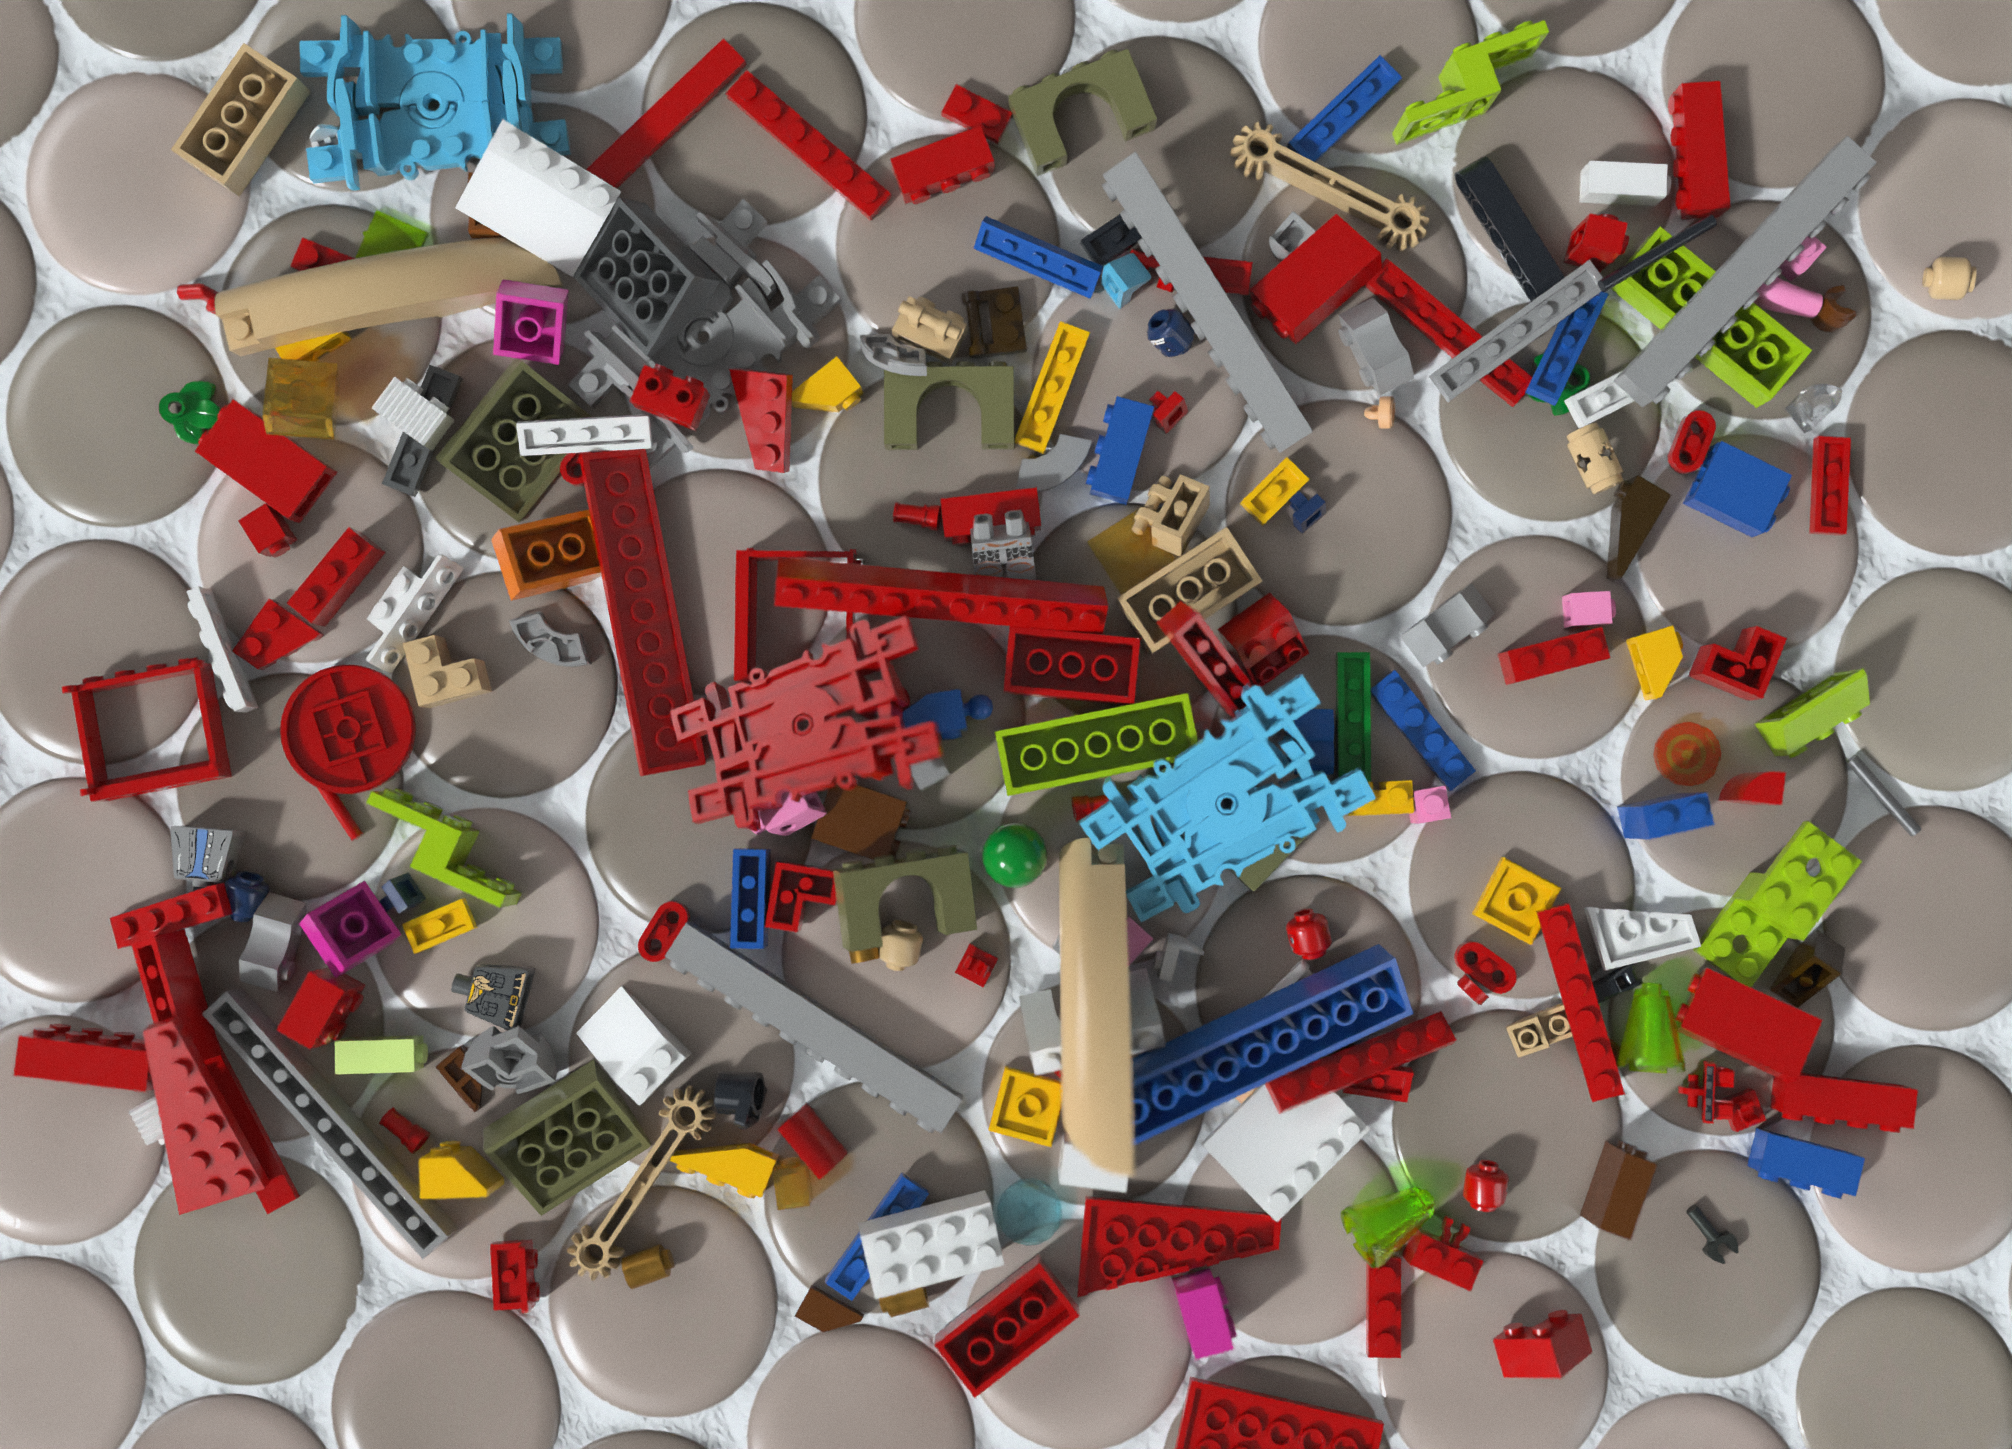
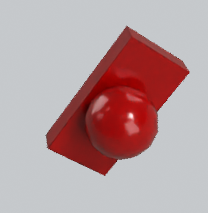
M1203 256L1226 293L1249 294L1253 262Z

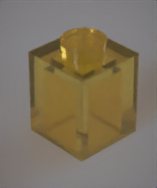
M799 1157L781 1159L780 1164L776 1165L772 1171L777 1210L810 1206L813 1201L809 1167L804 1161H800Z

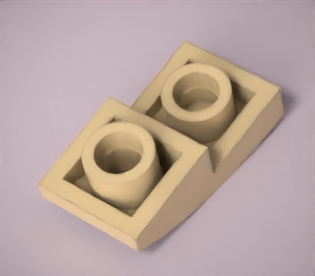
M1563 1003L1536 1012L1506 1026L1518 1058L1549 1048V1044L1573 1037Z

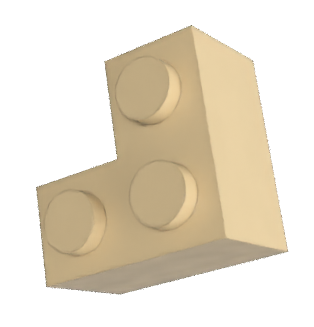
M431 635L402 643L419 707L433 708L492 692L485 662L472 658L452 664L445 638Z

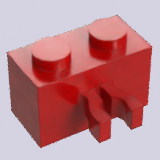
M1446 1215L1442 1221V1234L1440 1237L1414 1226L1402 1254L1403 1258L1411 1266L1471 1292L1484 1262L1475 1252L1459 1246L1467 1238L1471 1228L1462 1223L1460 1230L1452 1236L1450 1228L1454 1220Z

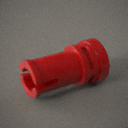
M899 502L895 503L893 523L921 525V528L928 527V529L938 531L941 520V505L928 506V504H924V506H917Z
M1103 794L1088 797V795L1071 797L1075 822H1079L1109 801L1107 796Z
M394 1107L390 1108L379 1121V1124L401 1140L400 1143L405 1145L412 1154H415L425 1144L431 1134L418 1124L414 1125L396 1111Z

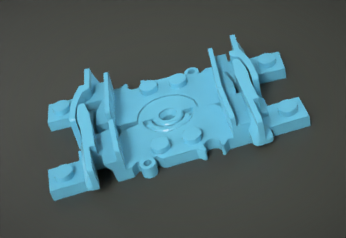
M507 13V44H502V49L501 33H487L486 29L480 30L481 38L474 44L469 33L459 31L455 35L456 44H452L448 39H413L408 34H405V44L401 47H394L393 39L389 34L382 40H375L369 31H363L362 35L360 27L348 15H341L340 40L299 41L300 73L303 77H328L327 103L336 115L339 116L341 124L339 130H337V145L306 148L310 180L313 184L346 180L347 187L350 190H360L357 159H362L363 168L373 171L377 176L395 175L400 169L404 178L411 181L415 180L419 175L416 166H420L426 171L460 167L465 172H468V161L471 158L481 160L502 119L562 156L571 155L565 119L534 122L532 112L531 74H563L562 42L560 37L524 38L523 24L513 13ZM499 74L502 75V78H503V86H502V82H501V79H500V75H499ZM358 76L357 83L354 81L345 82L343 77ZM431 101H438L440 103L437 110L432 111L428 108ZM400 107L397 110L384 112L380 121L376 117V115H380V108ZM358 116H369V118L359 120Z
M1301 673L1267 696L1259 686L1253 685L1249 687L1248 684L1245 685L1241 697L1247 706L1240 711H1235L1236 717L1233 719H1221L1222 724L1225 726L1224 734L1220 737H1214L1206 729L1204 738L1177 755L1173 766H1170L1169 762L1164 758L1157 759L1153 764V768L1158 776L1147 775L1143 778L1140 774L1137 776V780L1126 786L1135 800L1131 799L1127 802L1112 778L1109 776L1105 779L1103 792L1109 801L1081 819L1079 823L1097 850H1100L1126 832L1147 862V866L1153 876L1126 890V896L1141 922L1174 905V902L1178 903L1181 911L1184 913L1197 909L1200 906V901L1196 893L1213 884L1223 886L1224 883L1220 876L1224 869H1233L1237 877H1240L1243 868L1272 854L1277 844L1282 852L1291 853L1296 845L1292 836L1302 838L1317 830L1316 824L1320 819L1315 809L1323 807L1333 828L1338 833L1346 827L1344 815L1376 799L1359 767L1332 782H1329L1323 770L1312 771L1308 760L1314 757L1315 754L1293 721L1321 702ZM1282 728L1290 735L1283 736V740L1277 743L1288 754L1292 762H1289L1282 751L1267 739ZM1293 738L1298 742V744L1301 746V748L1303 749V751L1300 749V747L1297 745V743L1293 740ZM1160 765L1166 766L1164 770H1159L1158 768ZM1296 769L1299 777L1287 782H1278L1279 786L1273 782L1259 788L1255 786L1273 773L1280 779ZM1224 798H1231L1233 805L1229 809H1224L1221 807V801ZM1151 815L1153 816L1155 826L1157 828L1159 835L1164 841L1165 846H1163V844L1161 843L1157 833L1155 832L1150 819ZM1286 841L1290 842L1288 846H1283Z

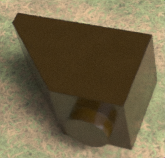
M1817 930L1796 947L1771 985V991L1799 1008L1842 974L1845 948Z

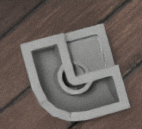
M494 1026L482 1032L466 1051L461 1068L490 1090H493L495 1086L516 1088L517 1094L553 1083L557 1077L556 1061L549 1042L541 1033L530 1036L519 1026L503 1033Z

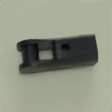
M1635 964L1622 966L1592 982L1598 1003H1602L1643 984L1642 979L1637 978L1633 970L1636 968ZM1622 975L1625 984L1618 986L1615 978Z

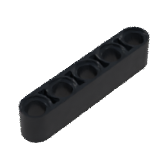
M1482 156L1455 173V182L1460 192L1531 302L1565 278L1488 157Z

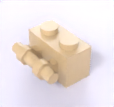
M909 296L907 301H902L898 309L900 315L892 329L893 337L913 348L925 349L927 355L951 366L968 332L964 318L949 310L945 314L935 309L936 305L924 297L919 296L918 299Z
M1180 474L1171 490L1169 487L1172 481L1166 476H1161L1157 484L1151 486L1148 492L1149 498L1144 507L1138 509L1134 517L1136 521L1132 531L1138 535H1143L1146 528L1151 526L1152 545L1181 557L1210 506V486ZM1160 504H1163L1160 512L1157 513V508Z

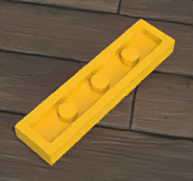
M1062 321L1059 322L1014 443L1043 454L1045 453L1090 332Z

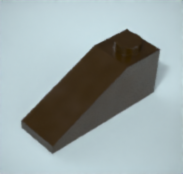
M1640 475L1628 481L1624 479L1613 495L1617 499L1611 508L1607 579L1610 581L1623 577L1671 497V494Z

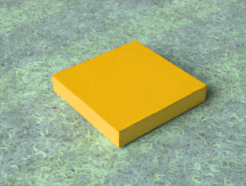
M1501 857L1472 914L1532 945L1541 928L1536 911L1552 907L1561 887L1507 858Z
M1005 1066L988 1131L1052 1147L1062 1109V1081Z

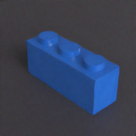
M1119 396L1116 397L1114 405H1107L1103 423H1107L1109 426L1106 436L1099 434L1094 453L1099 454L1100 458L1097 467L1090 466L1086 484L1091 485L1090 495L1127 504L1154 406Z
M733 849L730 948L764 949L768 946L769 928L765 927L770 894L771 849Z
M1756 1128L1747 1166L1759 1171L1758 1177L1773 1182H1778L1779 1177L1790 1180L1789 1185L1810 1191L1811 1185L1822 1188V1194L1842 1199L1843 1194L1856 1197L1865 1158L1852 1152Z

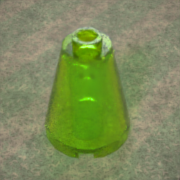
M1643 983L1642 988L1635 989L1617 1058V1068L1623 1069L1626 1064H1629V1071L1667 1073V1068L1676 1067V1073L1686 1072L1685 1058L1670 993L1668 990L1662 989V984Z
M1414 1186L1348 1206L1340 1212L1346 1234L1353 1233L1356 1240L1353 1246L1370 1267H1377L1378 1269L1384 1266L1434 1215L1433 1207L1436 1206V1203L1427 1189L1422 1190L1420 1187Z

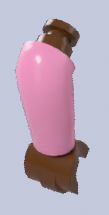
M1777 277L1768 286L1763 283L1756 290L1760 296L1754 303L1760 308L1811 318L1810 320L1813 325L1824 332H1834L1839 328L1847 326L1857 316L1855 314L1856 311L1841 307L1836 302L1846 292L1844 285L1832 287L1821 295Z

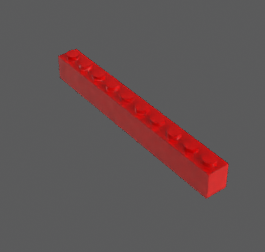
M778 557L774 606L897 617L907 616L909 618L1103 634L1108 610L1104 586Z

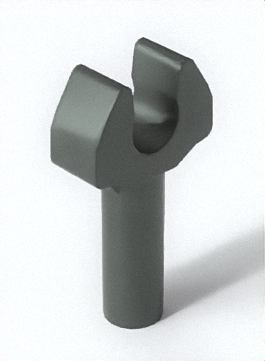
M1692 1205L1686 1210L1688 1216L1707 1239L1706 1245L1702 1249L1707 1257L1725 1264L1724 1258L1718 1252V1246L1721 1243H1725L1736 1254L1739 1252L1736 1237L1727 1230L1718 1232L1697 1205Z

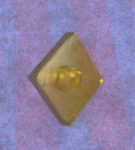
M1138 509L1087 541L1088 546L1120 595L1175 561L1172 553L1152 545L1151 526L1146 528L1143 535H1138L1132 531L1136 521L1134 517Z

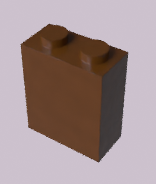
M837 783L835 787L828 789L823 803L827 814L817 820L811 839L872 860L875 857L894 855L895 859L901 841L896 840L899 828L906 829L912 810L906 809L908 802L860 785H857L853 790H846Z
M1618 1140L1616 1145L1605 1141L1580 1216L1600 1230L1631 1240L1657 1167L1656 1163L1647 1159L1648 1152L1621 1140Z

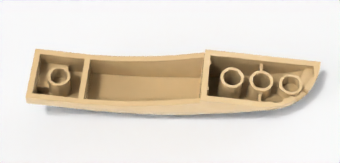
M495 237L376 254L306 269L218 292L215 296L216 316L223 321L229 350L241 357L338 332L436 316L441 318L495 304L496 293L503 279L555 288L561 287L563 284L553 265L505 237Z

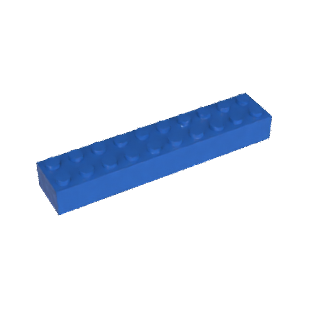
M1377 944L1165 1043L1166 1047L1153 1049L1132 1058L1133 1146L1412 1015L1413 1010L1396 958L1381 945Z

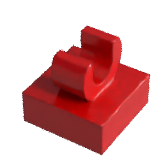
M1157 391L1149 399L1153 404L1152 406H1154L1153 410L1155 412L1153 417L1156 425L1165 434L1189 412L1185 399L1176 391L1168 398L1160 391Z
M969 943L955 973L984 988L998 961V957Z
M1748 1088L1723 1098L1733 1100V1119H1727L1733 1131L1739 1132L1767 1120L1754 1089Z

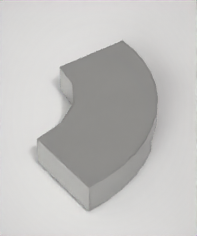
M892 334L860 336V346L863 355L879 368L903 375L927 376L925 349L901 345L894 340Z
M1060 434L1056 445L1046 455L1036 459H1022L1016 490L1037 487V492H1043L1065 482L1082 466L1092 441Z
M541 611L509 620L521 644L540 659L565 667L591 665L582 633L566 634L557 631L547 622Z

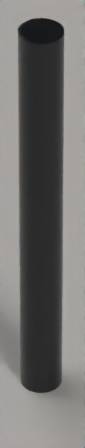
M1711 214L1602 278L1598 281L1600 290L1602 292L1608 291L1717 226L1715 217Z

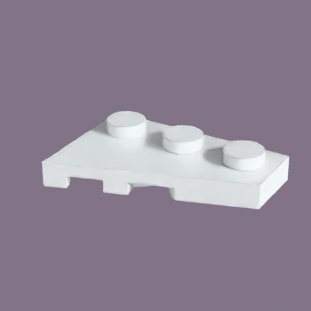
M1596 907L1584 908L1603 971L1701 947L1695 924L1690 914L1638 912L1623 909L1611 910Z

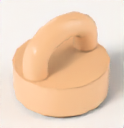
M1381 396L1379 405L1367 407L1364 411V416L1368 419L1378 420L1379 429H1391L1394 426L1395 399L1393 396Z

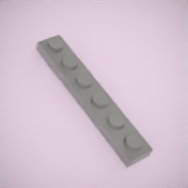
M1588 260L1436 370L1429 378L1446 401L1450 402L1602 292L1598 286V281L1603 277L1592 262Z

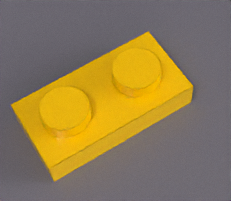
M1286 457L1240 504L1263 526L1310 479Z
M466 898L459 899L402 924L414 954L478 928Z

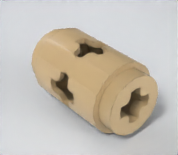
M1597 422L1586 425L1566 436L1569 441L1567 447L1586 488L1591 489L1593 495L1606 491L1624 481L1621 475L1624 472L1604 428H1599ZM1603 446H1605L1607 450H1610L1611 460H1609L1607 456H1601V454L1604 452ZM1579 457H1582L1584 461L1591 460L1587 464V471H1585L1584 467L1581 468Z

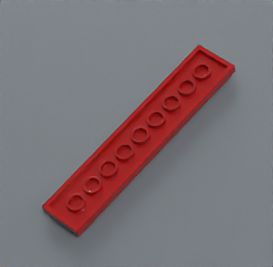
M646 449L581 454L579 460L640 777L706 765L701 737L684 744L677 741L670 714L671 710L693 702L694 698Z

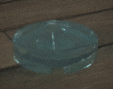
M1034 1178L1019 1179L1005 1189L1000 1196L997 1206L998 1223L1004 1234L1015 1243L1026 1246L1039 1245L1050 1239L1058 1230L1062 1218L1061 1201L1056 1192L1046 1182Z

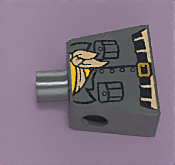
M494 964L478 965L474 969L473 977L457 973L454 977L451 991L468 996L465 1012L505 1030H510L522 1026L536 968Z

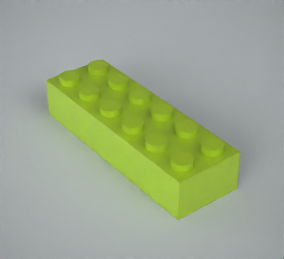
M1660 226L1643 242L1627 263L1673 236ZM1683 245L1614 286L1611 290L1662 330L1716 271ZM1753 302L1747 309H1744L1742 306L1734 314L1738 319L1724 333L1719 330L1712 337L1715 344L1703 356L1700 357L1696 354L1694 357L1757 408L1773 399L1812 350Z
M1188 693L995 731L1007 796L1152 768L1154 762L1159 758H1164L1169 764H1172L1177 755L1198 742Z

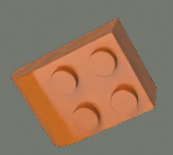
M589 509L501 528L491 539L511 601L576 586L602 577Z

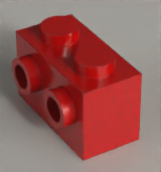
M1589 213L1571 232L1563 263L1580 267L1590 260L1598 272H1601L1610 263L1613 264L1620 254L1623 255L1629 242V235H1626L1628 223L1619 221V218L1612 214L1595 215Z
M655 364L654 368L644 365L630 399L633 406L697 431L710 398L709 392L703 387L705 383L690 376H686L685 380L673 376V370L659 364Z

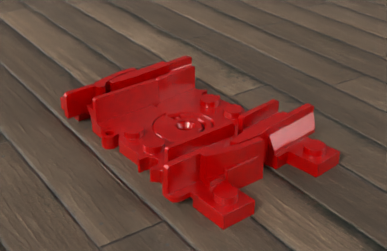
M904 616L874 629H871L868 621L861 620L850 626L852 639L849 638L832 646L822 643L823 654L818 660H814L813 654L805 650L800 659L772 669L769 674L760 668H754L749 674L752 684L748 685L740 682L728 687L732 707L730 706L725 687L713 682L705 688L707 699L701 698L671 710L670 714L677 741L684 744L708 734L716 764V783L688 790L692 822L701 824L734 815L735 825L738 828L759 831L761 830L759 811L769 808L776 810L782 807L781 797L785 792L789 791L791 800L798 803L803 795L835 787L837 783L841 788L853 790L858 784L856 774L864 778L872 777L881 781L884 780V776L893 774L892 757L896 761L900 786L906 789L914 788L910 765L943 757L944 755L937 723L932 721L905 729L901 707L909 705V702L894 666L889 661L919 650L911 620ZM881 670L884 680L869 682L865 676ZM855 709L858 714L869 720L874 719V714L879 713L880 719L858 723L850 716L838 718L837 715ZM808 720V728L805 731H801L799 728L801 721Z

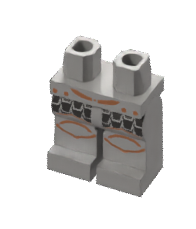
M1008 511L1005 513L1006 525L993 526L992 515H975L973 528L970 529L974 575L1003 577L1002 565L1006 564L1007 578L1037 580L1029 523L1025 522L1022 511Z

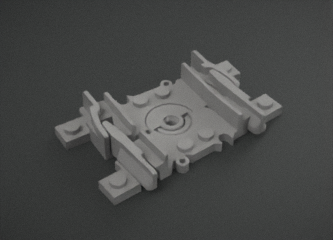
M744 199L720 224L711 216L698 212L696 215L698 222L716 238V245L713 246L702 236L695 244L691 243L688 247L721 281L705 308L651 357L646 356L622 329H618L615 325L611 328L613 331L607 338H604L599 332L587 330L584 333L588 338L585 346L594 357L572 379L568 386L594 409L615 386L631 399L643 366L647 365L654 368L655 364H659L673 370V376L685 380L686 376H690L705 383L703 387L709 392L710 398L699 423L700 426L710 417L712 407L719 414H725L729 411L730 403L725 396L735 395L729 369L741 368L766 371L762 367L763 360L771 356L780 363L782 353L797 340L805 348L813 346L819 340L820 335L812 324H817L842 300L820 274L795 295L767 259L762 263V266L754 260L757 256L748 245L768 223ZM745 273L749 279L741 286L739 284L735 286L742 300L726 314L724 311L733 301L731 289ZM777 285L784 301L770 312L767 302L758 288L763 291L770 302L778 291ZM701 332L709 333L707 342L702 343L698 341V335ZM719 403H724L723 407H718ZM640 410L643 414H650L648 412ZM650 414L653 447L646 449L649 469L676 446L683 453H688L694 448L673 422Z

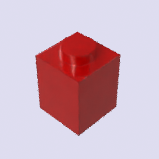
M267 503L238 520L259 554L268 557L281 556L290 550L289 545L297 541L282 514Z

